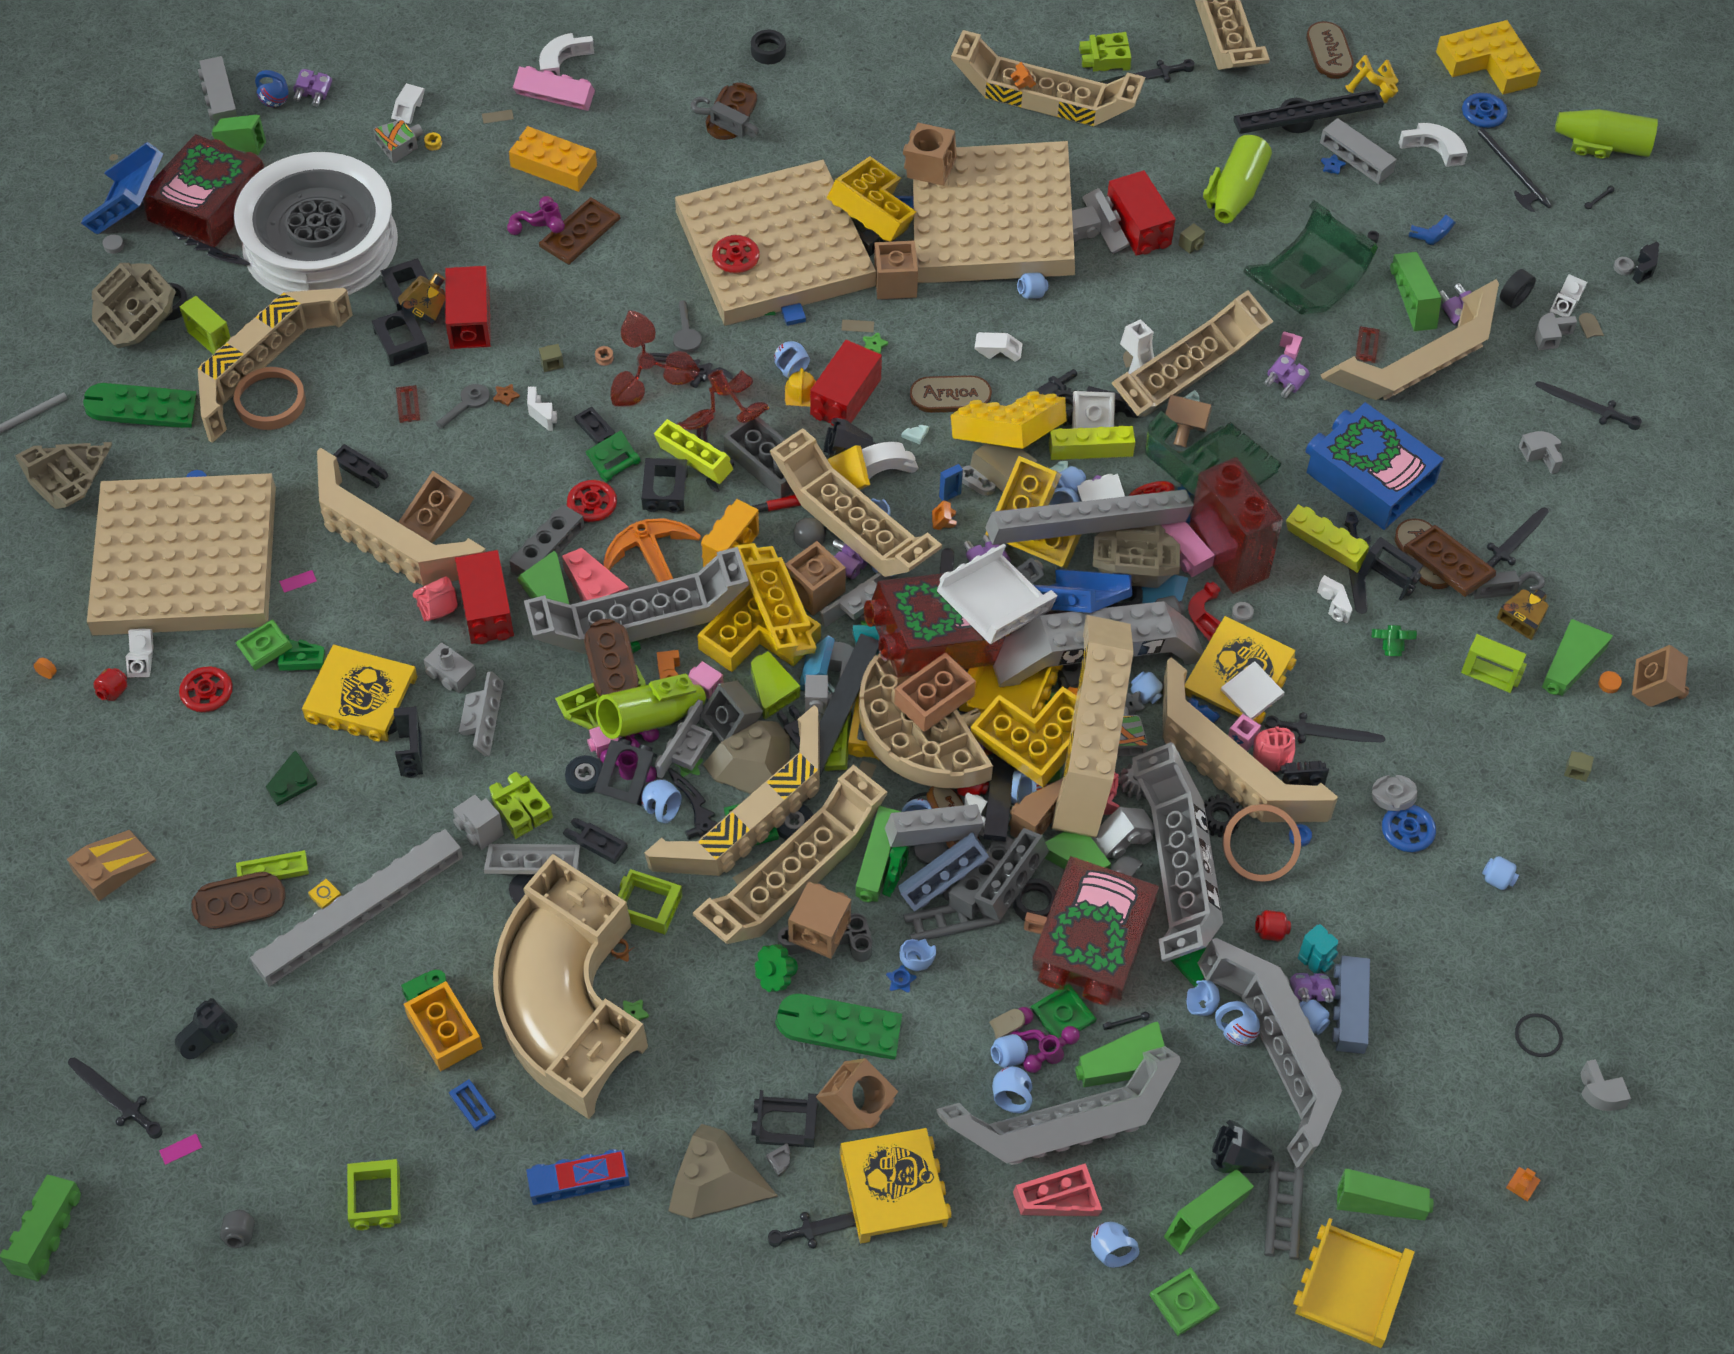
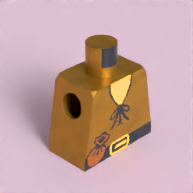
M435 272L430 281L423 276H419L398 297L400 305L433 325L446 299L445 291L441 288L445 278Z
M1538 589L1532 594L1527 590H1521L1501 606L1497 619L1532 640L1549 607L1548 603L1544 601L1547 598L1545 592Z

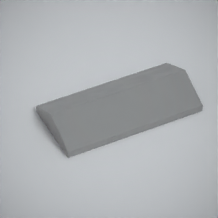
M489 844L484 874H536L552 854L579 871L580 845Z

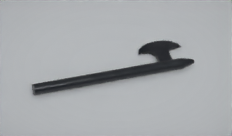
M1484 128L1479 129L1477 134L1530 190L1531 193L1527 195H1522L1515 190L1514 195L1517 201L1531 212H1535L1531 203L1537 200L1544 206L1551 208L1548 198Z

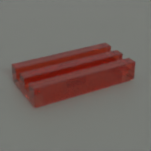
M1359 327L1356 360L1359 361L1361 359L1364 362L1371 361V363H1375L1380 329ZM1363 332H1367L1364 354H1360ZM1371 333H1374L1372 355H1368Z
M417 386L397 387L396 394L400 423H404V421L412 422V420L420 421ZM409 391H413L415 414H411ZM401 392H405L407 415H403Z

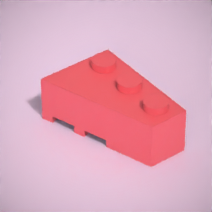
M583 548L562 555L564 571L582 602L629 590V587Z
M1086 1163L1018 1184L1013 1191L1021 1215L1099 1216L1102 1211Z

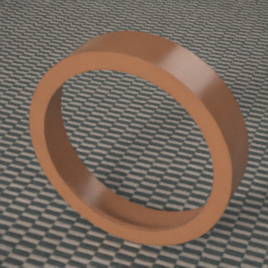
M279 367L261 368L247 374L240 380L234 391V403L241 420L251 427L262 430H273L289 425L301 415L306 403L301 380L293 372ZM283 378L293 382L298 389L296 401L287 411L271 417L256 416L246 411L240 402V397L246 388L259 380Z
M1258 804L1240 810L1230 819L1224 830L1222 846L1228 864L1240 876L1253 881H1271L1285 875L1295 865L1301 850V837L1296 823L1285 811L1275 806ZM1255 811H1269L1279 815L1288 823L1294 836V850L1289 862L1279 871L1268 875H1257L1243 869L1235 861L1230 848V837L1236 823L1245 815Z

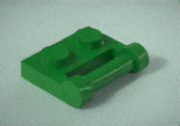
M622 430L585 452L600 477L606 483L633 464L636 466L641 463L639 455L633 450ZM626 453L628 456L627 459L612 468L605 469V464Z

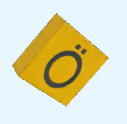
M327 879L308 892L309 896L321 909L326 908L337 897L341 896V893Z

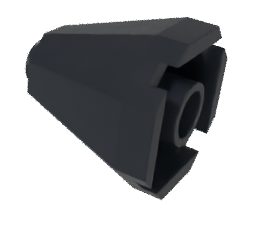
M833 418L831 423L834 426L833 428L828 427L823 449L824 452L828 453V455H825L826 459H829L855 445L861 446V449H864L876 443L873 442L872 436L847 420Z
M1228 1120L1226 1123L1229 1126L1223 1125L1220 1128L1212 1147V1152L1216 1154V1159L1211 1158V1165L1216 1171L1232 1173L1234 1170H1239L1241 1173H1264L1267 1169L1271 1168L1274 1162L1272 1150L1242 1125Z

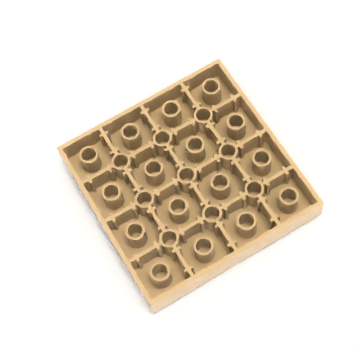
M1068 141L956 147L957 159L944 186L913 179L914 210L916 211L914 216V241L918 265V283L1021 278L1025 273L1038 272L1043 274L1044 277L1075 275Z
M824 160L675 197L677 216L724 326L761 317L772 311L775 313L780 312L783 306L801 303L802 306L876 286V270L851 217L846 211L833 205L832 201L827 199L834 181ZM726 236H746L757 244L760 257L752 269L743 273H729L723 271L714 263L712 258L714 245ZM731 243L730 246L739 245V243ZM749 247L744 248L746 252L751 251ZM721 249L720 254L726 255V250ZM745 258L742 263L744 264L749 260ZM727 260L725 263L733 265L734 262L731 263Z
M272 473L101 481L87 624L92 636L129 634L128 631L130 629H152L154 633L256 628L266 624L269 616L276 492Z

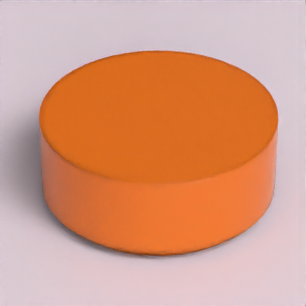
M39 658L33 665L39 675L51 679L57 672L55 665L46 658Z
M1612 671L1602 673L1598 681L1599 687L1606 693L1617 692L1622 684L1621 677Z

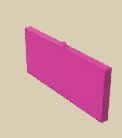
M310 570L279 582L285 593L317 580L313 571Z
M194 1134L159 1150L166 1165L202 1148L197 1135Z

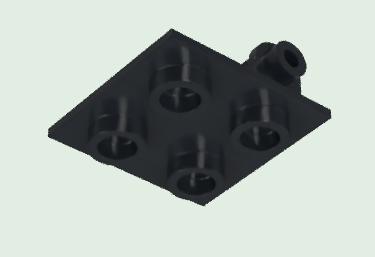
M1321 760L1309 761V764L1308 761H1305L1304 770L1301 762H1298L1297 766L1296 762L1280 765V773L1283 774L1282 782L1285 784L1318 786L1322 783L1325 786L1329 768H1326V763H1322Z

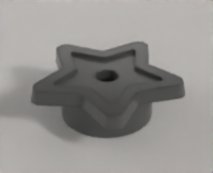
M1140 691L1133 694L1127 692L1125 707L1128 708L1129 715H1135L1137 711L1145 709L1140 698Z

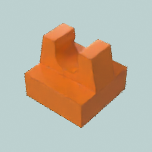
M1022 62L1015 66L1017 70L1010 75L1014 82L1017 81L1015 83L1016 87L1020 90L1026 86L1032 88L1036 85Z
M943 500L932 511L934 529L941 530L943 527L953 528L957 525V521L951 519L956 515V511L951 508L950 502Z
M1519 1167L1506 1188L1528 1201L1541 1180L1535 1177L1536 1173L1529 1168L1524 1170Z

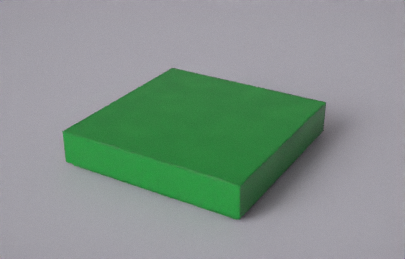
M1070 983L1033 1004L1030 1008L1048 1033L1057 1038L1061 1037L1062 1030L1067 1026H1074L1080 1032L1096 1022V1017Z

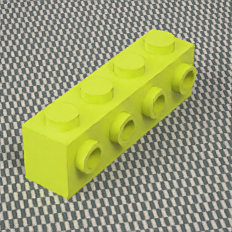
M668 419L654 433L661 449L678 459H687L689 466L719 484L733 470L730 463L731 459L726 453L719 451L710 443L704 442L695 434H691L680 425H676Z
M1133 426L1059 428L1050 431L1049 437L1051 460L1133 457L1135 448Z
M1298 504L1286 519L1287 530L1358 573L1369 551L1367 542L1361 538L1356 539L1352 537L1346 529L1342 527L1337 528L1326 517L1321 518L1311 508L1302 507Z

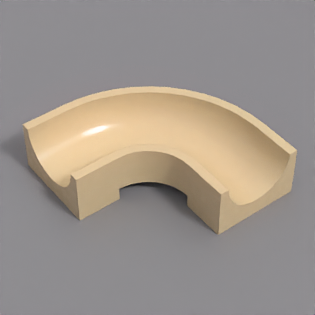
M552 854L523 888L525 895L514 908L505 924L494 961V995L507 1040L524 1069L551 1094L587 1119H590L595 1113V1105L601 1089L618 1064L630 1053L639 1051L643 1054L648 1048L643 1023L606 998L602 1001L593 990L596 971L611 950L631 928V922L626 901Z

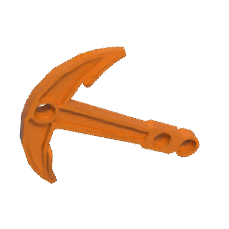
M665 518L638 521L629 525L615 536L607 548L604 567L610 571L625 556V551L638 546L658 583L671 580L673 577L656 539L670 536L671 539L699 541L701 535L681 522Z

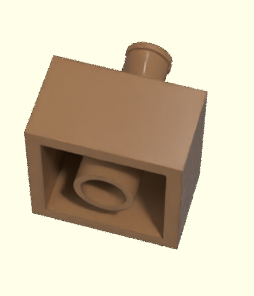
M1170 395L1164 420L1166 423L1178 426L1174 445L1186 447L1190 430L1206 432L1212 411L1210 404Z
M1669 645L1636 659L1632 695L1651 707L1674 697L1679 699L1686 698L1689 694V688L1685 686L1688 657Z

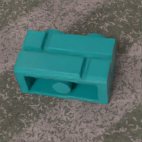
M1317 924L1304 936L1298 959L1304 965H1308V968L1314 974H1320L1322 971L1327 973L1335 964L1332 960L1338 955V951H1336L1338 940L1332 934H1328V931L1321 924Z

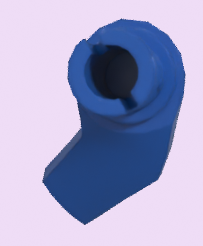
M1445 215L1436 225L1429 229L1412 225L1410 230L1418 233L1410 232L1409 237L1424 240L1427 245H1434L1449 233L1456 222Z

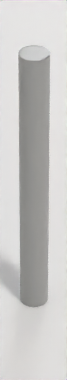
M63 392L1 423L0 433L68 400L66 394Z

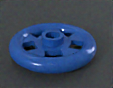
M1490 93L1472 94L1465 99L1462 105L1464 117L1473 125L1483 128H1492L1502 124L1508 114L1507 106L1503 100ZM1470 105L1476 106L1475 110L1470 109ZM1494 106H1497L1499 110H1494ZM1494 115L1496 118L1491 120L1490 117Z
M1413 805L1406 810H1389L1382 820V831L1386 840L1393 847L1404 852H1419L1429 847L1434 841L1436 825L1427 811ZM1407 813L1415 814L1417 818L1407 817ZM1394 817L1401 819L1398 825L1392 823ZM1420 825H1426L1427 832H1420ZM1405 827H1410L1412 831L1407 830ZM1398 831L1403 838L1399 840L1394 835L1395 832ZM1416 837H1418L1420 840V842L1411 843L1410 839H1414Z

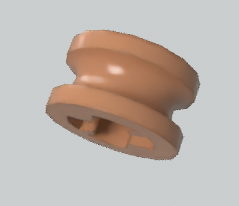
M607 346L597 348L595 351L596 362L603 366L611 364L614 359L613 350ZM603 354H608V357L605 356V358H601V355L603 356Z

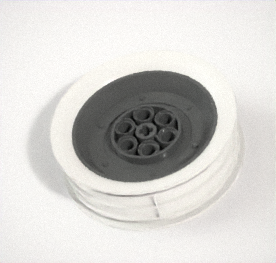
M310 152L276 161L259 171L249 180L236 202L234 220L237 233L243 243V257L250 263L246 266L252 276L262 286L278 295H281L283 292L345 288L348 295L368 286L381 275L380 270L386 269L389 266L397 247V227L391 215L392 202L386 183L369 165L343 154Z

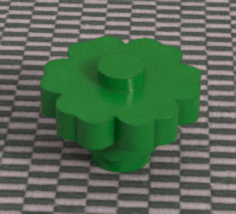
M1388 625V629H1372L1371 637L1383 638L1382 650H1385L1384 655L1402 656V651L1405 650V639H1417V630L1401 629V625Z
M781 944L763 946L757 955L759 961L755 963L756 977L761 979V987L766 989V991H784L791 984V977L797 973V961L793 957L788 956L787 948Z

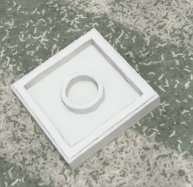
M1074 391L1072 429L1080 427H1114L1115 393Z
M1255 661L1221 687V691L1231 702L1252 720L1284 696V691Z

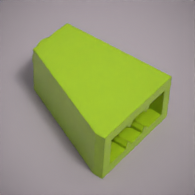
M769 651L753 659L751 662V674L759 705L763 710L762 716L764 719H767L800 697V685Z

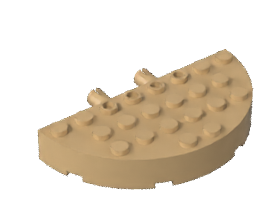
M908 633L889 642L884 646V650L877 656L875 655L869 663L860 687L859 719L863 735L871 750L892 771L922 785L939 788H963L990 781L993 765L968 728L980 717L981 713L975 708L970 712L960 715L956 709L923 732L894 704V696L897 686L928 664Z

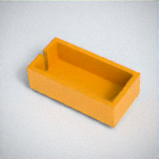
M529 126L526 127L520 135L519 141L517 140L509 151L511 167L578 192L597 167L595 150Z

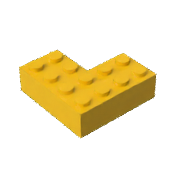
M1508 20L1439 38L1436 53L1452 77L1486 69L1502 94L1537 86L1541 70Z
M871 156L838 177L827 196V199L832 201L833 205L842 208L850 217L856 218L866 228L873 230L883 240L892 242L908 229L916 214L915 210L893 196L901 177Z
M1037 391L1028 392L1027 395L1007 406L1000 405L997 402L982 403L981 400L970 401V404L960 407L958 411L951 414L952 437L954 439L1021 449L1067 421L1065 397H1057L1056 394L1042 395Z
M1018 456L995 511L1049 505L1062 474ZM1082 534L1006 544L1067 569Z
M749 585L698 634V649L730 672H733L759 644L793 667L805 656H794L793 661L777 652ZM807 615L811 624L809 631L816 644L821 639V624Z
M1062 686L1039 714L1033 718L1001 695H998L973 723L971 732L978 743L1044 788L1066 762L1077 696Z

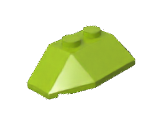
M636 665L639 680L638 687L644 686L646 682ZM594 683L555 698L565 719L589 730L599 727L596 718V704L600 697L596 693Z

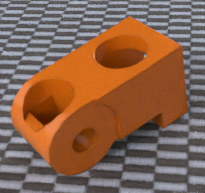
M678 650L657 652L660 679L678 675L675 671V667L680 666Z

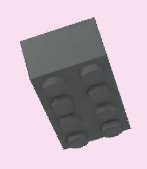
M754 413L724 435V451L777 497H785L793 491L770 453L771 449L786 439Z

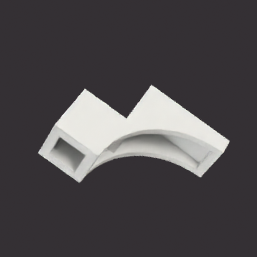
M1141 319L1125 327L1120 343L1133 356L1129 374L1154 358L1152 347L1154 332Z

